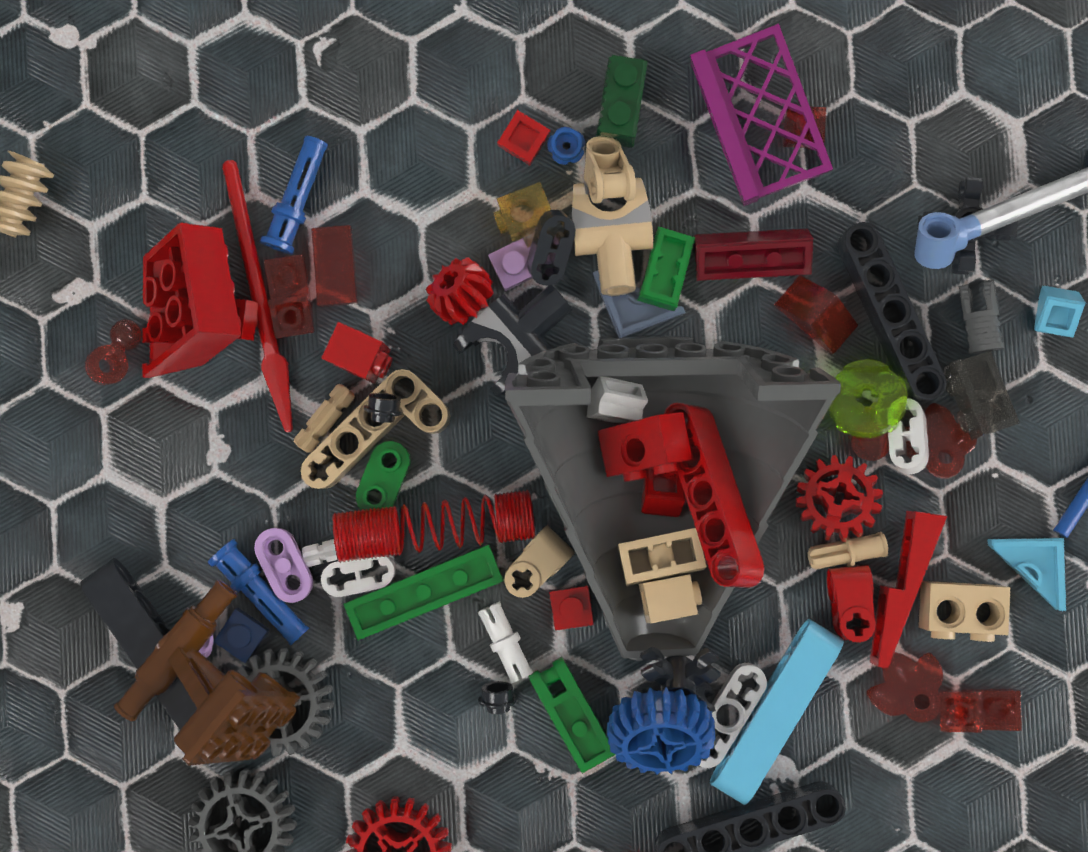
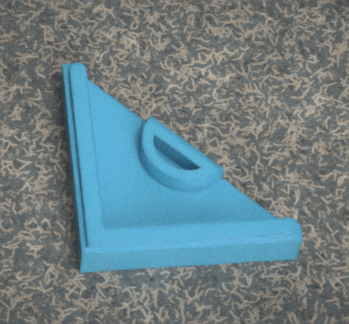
M1064 538L988 539V546L1055 610L1066 611Z

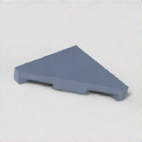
M599 270L592 274L618 338L630 336L686 313L682 306H677L675 311H670L637 301L640 292L638 287H636L634 292L626 295H603L600 288Z

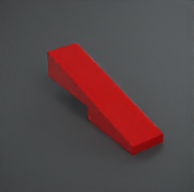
M906 511L896 587L880 585L875 619L876 626L870 655V663L878 667L888 668L947 516Z

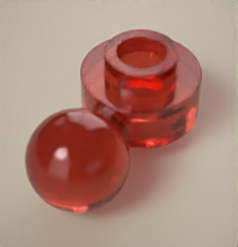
M128 319L117 321L110 330L111 344L100 346L88 354L85 361V370L92 381L100 385H111L124 378L128 371V360L124 352L125 350L135 348L142 338V332L137 323ZM101 359L109 362L110 371L108 373L100 370L99 362Z

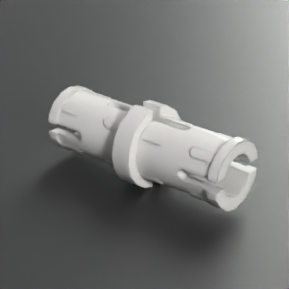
M500 601L478 611L477 613L481 617L493 642L490 644L493 653H498L510 678V683L519 681L520 677L523 679L532 674L533 670L530 668L518 643L521 638L518 632L513 633Z

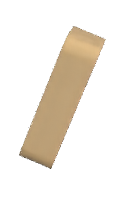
M404 369L396 370L372 393L396 395L394 388L397 381L403 378L411 379L414 383V392L410 397L401 399L400 408H402L403 414L395 416V420L392 423H383L377 427L371 426L367 420L368 412L364 410V405H368V396L304 460L301 466L302 479L312 488H331L405 415L422 431L436 434L445 430L450 422L451 416L448 407L414 373ZM436 405L442 411V419L435 426H426L422 421V412L426 407ZM354 433L358 438V448L354 453L346 455L340 449V440L345 434ZM329 449L335 457L344 461L342 466L339 462H332L327 467L326 473L329 476L327 479H315L314 476L318 472L314 467L315 464L325 465L333 458V456L327 454Z

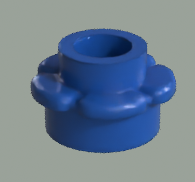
M570 127L557 129L555 134L550 136L548 140V151L553 154L552 158L558 164L576 163L584 155L585 139L579 131ZM569 143L570 148L567 150L564 149L563 144Z

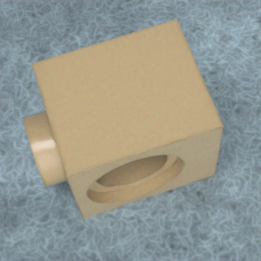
M690 574L639 584L646 623H656L698 614L697 605L702 604L701 591L698 582L691 581Z

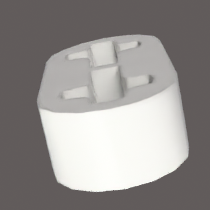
M910 398L899 399L890 406L887 415L889 454L891 461L899 471L905 474H915L925 468L929 458L926 416L917 401ZM910 410L913 416H916L910 418V431H905L903 423L897 419L904 417V411ZM906 441H911L914 451L919 453L912 456V462L906 463L904 458L900 457V455L906 454Z
M387 556L373 559L366 558L365 560L358 559L357 561L350 560L349 562L342 561L341 563L336 561L329 564L323 570L321 584L323 589L334 597H343L381 589L394 580L396 566L394 561ZM373 560H378L380 566L387 565L388 572L382 575V582H377L375 576L362 577L361 570L372 568ZM335 568H340L342 574L355 572L356 579L345 582L344 590H339L338 584L330 583V577L336 573Z

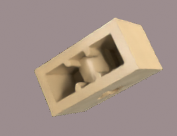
M696 528L618 544L626 586L702 571L706 568L703 549Z

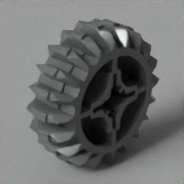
M288 648L280 649L278 659H276L272 649L264 651V662L260 657L254 655L249 658L251 668L242 665L237 670L239 674L250 682L259 672H267V675L276 680L288 692H295L300 697L294 707L301 705L303 702L310 701L309 716L302 727L296 730L293 729L292 722L295 720L293 716L283 727L277 726L276 729H281V732L273 731L268 739L271 740L273 756L280 755L283 744L289 755H293L297 751V742L302 748L307 749L311 745L309 735L318 739L323 734L318 724L327 725L331 720V717L321 710H329L334 707V701L322 699V696L333 691L332 685L320 687L319 682L327 676L326 671L323 670L314 675L311 670L316 666L317 661L311 659L303 666L301 662L304 653L301 651L296 652L290 661ZM279 671L288 672L302 681L306 689L291 688L286 683L285 677L280 676Z
M243 769L240 772L239 779L233 770L227 771L224 774V781L216 776L210 781L211 789L204 787L199 791L198 795L202 801H195L191 805V810L197 816H193L188 820V826L196 828L198 831L189 837V841L194 843L201 841L202 846L196 852H286L283 846H290L294 840V837L287 831L294 830L297 826L295 820L285 818L295 811L294 805L288 804L283 806L282 804L289 796L288 791L284 790L277 795L273 790L277 787L278 781L273 779L268 785L263 784L265 773L259 771L253 780H251L249 769ZM246 795L259 800L265 808L258 809L251 806ZM228 796L230 803L226 807L228 817L219 824L214 825L213 819L216 805L221 798ZM240 816L243 817L242 821L246 818L249 823L252 822L246 830H242L243 826L239 828L236 824H232ZM272 822V834L268 845L257 850L255 842L258 840L257 829L262 828L265 823ZM220 839L232 840L236 844L238 851L229 848Z

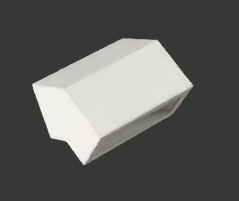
M598 377L591 389V405H588L587 417L618 424L642 419L643 409L648 403L643 385L609 377Z

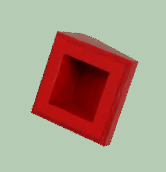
M653 469L646 470L648 478H644L641 512L651 515L679 517L685 502V494L678 472L654 475Z

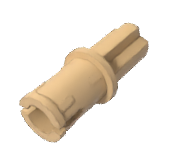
M877 532L876 534L850 539L848 536L845 542L837 541L812 546L807 554L812 569L847 564V566L851 567L858 561L887 557L888 544L885 535L882 532Z

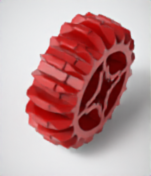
M397 796L392 797L390 809L387 808L383 800H379L375 804L376 813L366 808L362 812L365 822L355 820L352 829L357 834L348 835L346 839V844L354 848L347 852H368V839L372 832L379 838L377 843L380 845L382 852H391L393 847L399 849L402 846L405 847L408 843L409 846L406 852H414V849L424 837L428 842L430 852H451L452 843L440 841L448 836L449 830L447 827L434 828L441 819L438 813L429 819L425 817L429 805L424 803L418 812L413 810L414 798H408L405 808H402ZM402 822L415 828L406 833H400L394 830L391 825L386 827L385 824Z

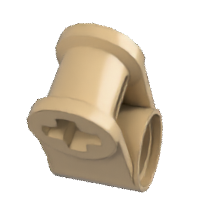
M601 136L588 140L586 143L584 181L588 186L592 202L601 203L602 199L624 197L626 201L634 200L636 194L635 173L633 167L627 161L621 144L614 138Z
M546 525L506 570L504 576L506 588L516 597L524 598L531 596L549 577H552L574 555L575 551ZM528 569L532 573L528 578L532 583L527 589L524 586H520L517 589L514 588L512 584L515 582L512 573L515 570L523 573Z

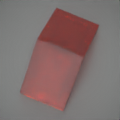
M801 275L797 277L774 304L831 355L838 350L858 327V324L836 294Z

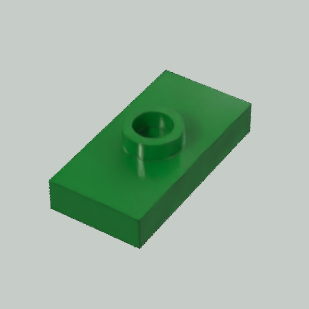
M658 226L637 301L670 311L676 310L695 237Z

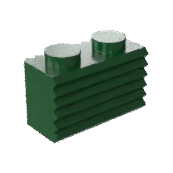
M612 55L608 58L596 137L614 138L621 144V147L632 148L634 146L648 61Z

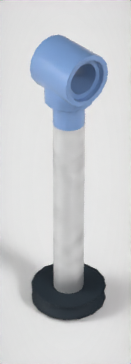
M1088 150L1084 156V169L960 219L956 216L939 212L930 213L922 217L918 225L914 251L917 262L930 269L945 268L954 260L955 252L966 248L969 240L1088 193Z

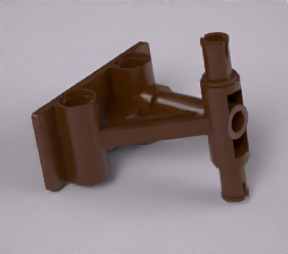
M221 580L215 581L213 587L196 607L191 606L184 611L174 627L163 636L151 655L136 670V681L119 702H116L114 705L115 710L122 717L132 722L136 721L138 715L155 695L165 693L176 678L179 677L197 707L195 713L174 737L175 744L185 753L182 760L188 765L258 758L270 745L271 740L268 738L277 726L283 727L294 716L296 712L294 705L300 699L295 692H288L276 680L263 672H259L252 682L234 670H229L224 675L199 652L216 631L217 623L215 621L232 600L238 596L230 586Z

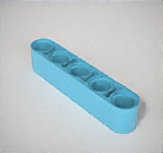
M807 619L769 678L766 690L722 762L716 766L710 779L712 786L743 805H746L752 799L838 657L844 643L842 638L811 619Z

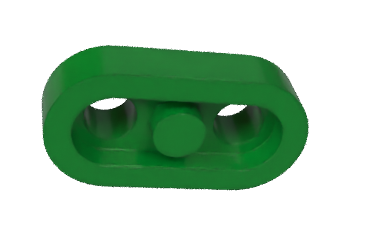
M387 441L379 444L373 450L356 491V502L360 510L363 509L365 511L370 508L373 510L378 507L381 509L386 506L388 508L394 506L411 464L410 454L402 444ZM388 453H393L397 458V463L392 468H387L383 464V458ZM373 489L379 490L382 494V500L378 504H372L369 501L368 495Z

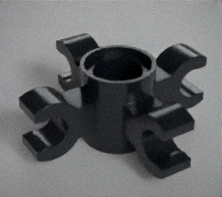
M966 177L965 182H960L958 191L959 210L951 216H956L960 219L983 210V208L979 207L983 186L982 178ZM923 212V216H918L917 232L922 217L935 212ZM1018 221L969 240L966 248L955 252V257L952 261V273L968 275L969 272H974L976 265V241L982 237L1009 241L1011 237H1017Z
M650 647L640 653V658L648 663L647 667L640 670L641 675L650 682L641 684L637 688L638 692L647 693L649 688H652L654 691H662L667 687L668 691L671 692L682 689L685 696L696 694L698 701L706 702L708 710L712 711V713L716 711L715 707L707 701L708 697L714 695V690L706 683H712L721 676V672L711 665L719 660L718 654L709 648H705L698 652L692 661L688 657L679 655L665 658L661 651L655 647Z

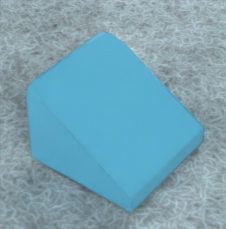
M1042 286L1039 294L1034 330L1073 338L1086 303L1081 294L1077 291Z

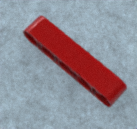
M678 402L673 403L666 408L664 414L679 412L684 414L693 460L677 463V472L711 576L720 586L754 587L763 578L764 564L714 416L705 407Z

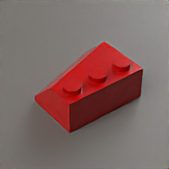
M180 222L143 256V304L150 307L148 324L146 328H143V343H150L149 364H142V378H151L202 366L241 336V319L237 314L234 297L235 285L230 275L228 248L224 242L222 228Z

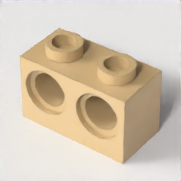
M922 581L920 586L919 628L931 631V638L955 639V633H970V640L994 642L995 635L1009 634L1010 587L991 584ZM948 600L952 608L951 614L946 620L940 621L937 616V607L942 601ZM986 602L990 607V616L985 622L980 623L977 619L976 611L982 603Z

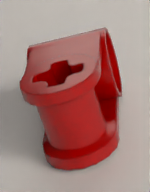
M864 565L828 568L827 590L831 603L832 625L835 633L844 640L859 643L867 641L872 637L876 626L873 605L874 587L870 567ZM853 617L861 620V626L855 627L854 630L847 629L846 621L853 620Z

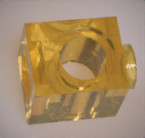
M541 182L497 198L499 210L493 212L500 233L508 232L511 241H515L535 233L540 217L545 212L550 211L551 208ZM526 205L532 209L533 216L526 222H518L511 216L515 207Z

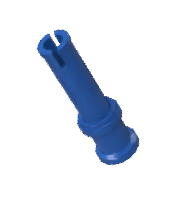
M312 136L304 137L303 146L292 170L281 203L277 202L272 207L271 212L274 216L267 235L262 236L260 239L261 244L276 251L293 255L295 249L292 244L299 225H303L306 221V214L303 212V209L315 181L324 152L328 147V144ZM310 162L301 188L298 190L297 187L306 163ZM296 199L294 207H292V200ZM286 223L283 236L279 237L283 224Z
M232 539L214 554L207 563L211 567L216 566L231 582L230 587L237 593L242 591L291 646L309 627L297 617L284 601L275 595L272 588L259 575L261 573L259 565L257 563L251 564L237 549L238 543L235 539Z

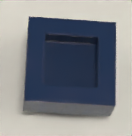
M236 608L214 639V643L242 662L247 663L270 629L240 608Z

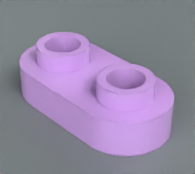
M271 528L263 531L256 539L254 549L273 592L284 602L294 603L303 600L310 594L313 588V576L303 560L302 553L290 532L282 528ZM274 540H279L283 544V551L279 555L274 554L271 550V544ZM291 575L299 577L300 586L298 589L289 587L288 578Z

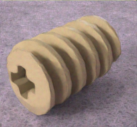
M8 150V153L16 159V162L3 161L2 167L11 175L0 176V185L5 189L4 191L0 190V232L14 238L17 235L29 236L31 231L22 222L36 221L37 217L28 210V207L42 206V202L34 196V192L47 193L48 188L39 180L40 178H53L54 174L41 163Z

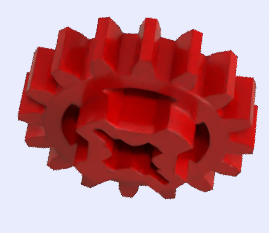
M832 455L830 465L827 466L820 459L817 460L815 465L817 472L806 469L803 476L808 483L800 482L797 485V491L805 495L796 498V507L806 508L801 514V521L804 522L812 519L811 532L813 534L819 531L820 528L826 530L825 540H830L833 532L839 533L842 542L847 540L849 531H852L858 538L861 537L863 534L862 524L870 528L875 524V519L870 513L880 514L882 505L874 502V500L882 498L883 490L872 488L877 483V475L866 477L867 464L863 463L858 468L852 466L853 457L848 456L845 464H839L836 455ZM838 475L837 478L828 483L821 481L828 476ZM852 479L861 486L864 493L856 490L851 482ZM837 492L844 493V500L841 505L834 503V497ZM813 500L816 504L823 507L827 514L826 518L816 510ZM858 513H860V515L854 518L853 520L847 522H840L841 518L849 514L858 515Z

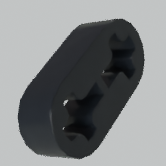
M550 210L540 217L527 258V269L530 275L538 284L543 286L553 285L562 278L575 238V225L569 216L561 210ZM560 221L564 231L555 234L552 244L553 236L548 231V228L555 227L557 222ZM550 252L549 259L554 267L547 268L545 273L542 274L538 264H545Z

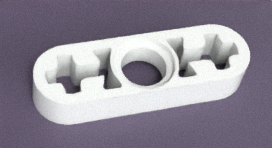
M742 663L734 667L713 700L712 705L716 710L712 713L715 729L728 735L725 740H722L719 735L716 736L714 741L716 753L713 756L710 754L708 758L701 759L699 766L712 768L722 762L765 692L767 686L766 676L756 665ZM752 671L755 673L753 679L757 686L755 689L750 687L745 689L741 697L748 702L743 707L737 699L727 696V694L732 690L737 695L742 688V683L738 680L741 674L748 676ZM725 704L734 705L738 710L736 722L729 726L721 725L716 719L717 710Z

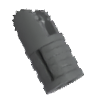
M994 279L986 280L983 283V295L987 305V310L974 312L973 294L968 284L958 286L963 320L966 322L965 328L968 334L967 341L970 346L968 348L969 354H980L1005 349L1004 342H1002V332L1000 331L1001 325L998 319L1000 313Z

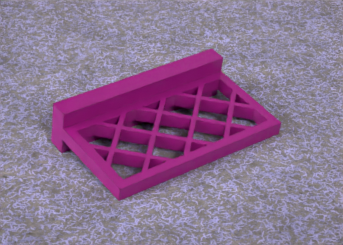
M779 24L708 52L704 49L690 55L692 69L743 206L833 170ZM774 37L779 52L773 64L752 56L759 42ZM751 46L748 53L741 51V49ZM728 54L744 59L736 79L722 73L716 59ZM781 58L786 70L778 67ZM749 62L770 70L761 89L741 81ZM774 73L790 79L792 89L787 100L766 92ZM725 82L733 85L729 93ZM737 87L758 95L750 114L735 109L731 100ZM794 94L796 95L799 106L791 103ZM762 98L783 106L775 126L754 117ZM787 109L802 114L805 119L806 125L800 137L779 128ZM738 117L746 120L743 129L741 128ZM751 123L771 131L763 151L747 144L745 135ZM808 130L813 142L804 139ZM776 134L797 142L788 162L767 153ZM801 145L817 151L821 162L820 166L805 170L792 164ZM751 153L760 157L756 166ZM764 159L785 167L778 182L763 187L758 172ZM789 170L798 173L797 175L786 178Z

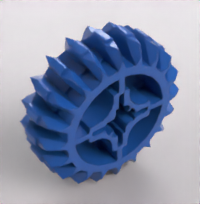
M667 687L662 691H654L652 688H649L647 693L634 691L632 698L623 697L620 704L613 706L612 714L609 716V722L607 723L610 751L616 754L617 761L625 762L629 769L638 767L640 773L654 771L656 775L660 772H669L672 775L674 770L688 771L689 765L698 766L701 763V759L709 757L710 749L714 748V741L716 739L715 721L712 717V711L707 708L706 702L698 701L696 694L685 696L682 689L675 692L668 691Z

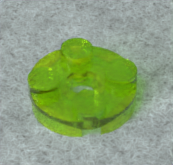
M858 360L844 366L843 371L835 377L841 383L840 394L836 395L828 409L829 415L835 422L837 429L842 433L861 438L878 437L896 430L899 421L905 414L907 406V389L900 375L897 376L893 371L889 370L888 365L877 360ZM863 391H870L871 397L878 398V401L873 402L871 406H863L855 398L862 397Z

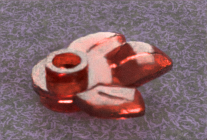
M932 403L924 412L927 421L929 451L926 468L935 477L948 479L956 476L962 470L965 463L964 456L975 448L978 439L977 429L973 421H964L956 424L954 416L947 408L940 404ZM905 427V431H910V427ZM906 441V455L912 459V456L919 453L914 451L911 441ZM938 454H949L952 462L949 464L942 463L938 458Z
M894 652L889 667H882L885 683L873 686L867 690L869 700L876 708L889 716L906 714L911 720L921 723L933 720L940 713L942 707V699L938 692L943 681V670L940 663L930 652L919 658L916 663L904 654ZM917 695H925L929 699V707L927 709L920 710L915 706L914 698Z

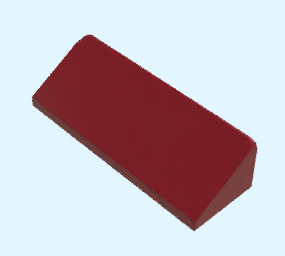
M809 229L694 235L697 281L812 274L813 237Z

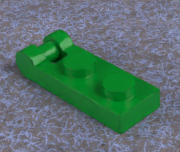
M561 656L552 661V667L541 673L537 670L528 677L583 774L616 754L610 751L606 733L566 661ZM561 679L566 690L553 696L548 686Z

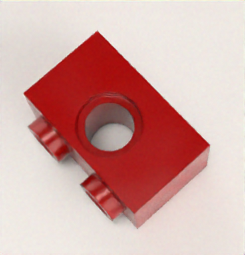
M340 322L337 323L321 358L373 384L376 383L378 377L385 378L393 360L389 356L391 349L382 341Z
M683 412L655 415L598 430L607 477L623 475L624 482L648 478L646 470L653 469L654 475L678 471L677 463L693 460Z

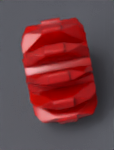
M469 257L462 261L455 258L449 266L442 265V270L439 274L432 275L434 282L425 289L428 293L426 301L443 321H447L450 325L457 322L464 325L469 317L477 318L478 311L481 308L488 307L486 300L494 294L491 288L493 281L489 278L490 275L486 270Z

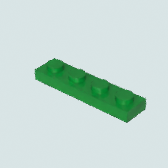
M489 544L353 599L343 605L357 640H361L503 582L504 579Z

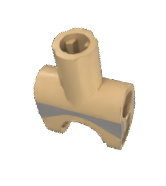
M635 178L636 194L634 200L627 201L619 210L612 212L602 211L591 203L589 195L585 194L584 183L573 184L572 221L576 229L573 241L575 256L597 254L600 288L603 295L620 296L634 292L636 284L632 251L653 249L650 205L641 178Z

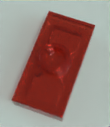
M345 225L311 228L317 305L325 307L358 304L352 227Z

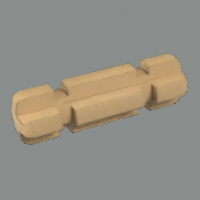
M338 384L329 394L331 398L328 401L324 400L306 423L308 427L301 429L294 438V443L307 453L312 452L320 442L318 440L319 437H324L342 415L341 409L343 407L347 408L353 401L355 395L344 385Z

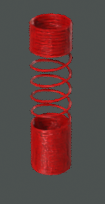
M519 490L514 493L512 491L510 493L503 492V494L496 493L494 495L496 518L491 501L485 494L481 503L480 537L468 498L464 497L461 504L460 542L448 501L444 499L441 505L440 546L426 502H423L421 506L420 547H418L407 506L404 504L401 507V529L396 506L334 513L332 520L337 560L341 563L342 561L349 562L350 560L357 561L358 559L389 557V555L397 556V554L400 556L404 545L405 516L414 548L418 553H421L424 545L425 511L435 546L441 551L444 545L445 507L455 542L459 548H462L464 543L465 502L476 541L480 546L484 542L485 501H487L494 530L500 543H503V541L510 542L511 540L518 541L519 539L522 541L527 538L529 540L530 538L534 539L535 526L530 491L523 490L521 492Z

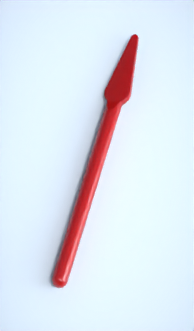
M226 160L223 163L222 169L251 299L258 302L257 326L264 353L261 370L283 428L286 432H291L293 424L288 362L279 352L238 165L234 160Z

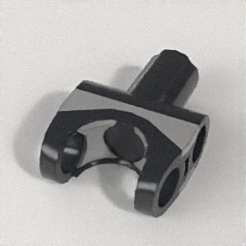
M553 285L543 289L520 310L503 294L479 313L477 318L473 319L456 339L453 347L461 354L473 344L476 346L482 342L491 341L498 343L505 349L508 356L506 368L501 373L502 377L490 388L493 394L498 397L505 393L507 375L509 373L518 374V364L540 352L552 349L542 336L572 311V308Z

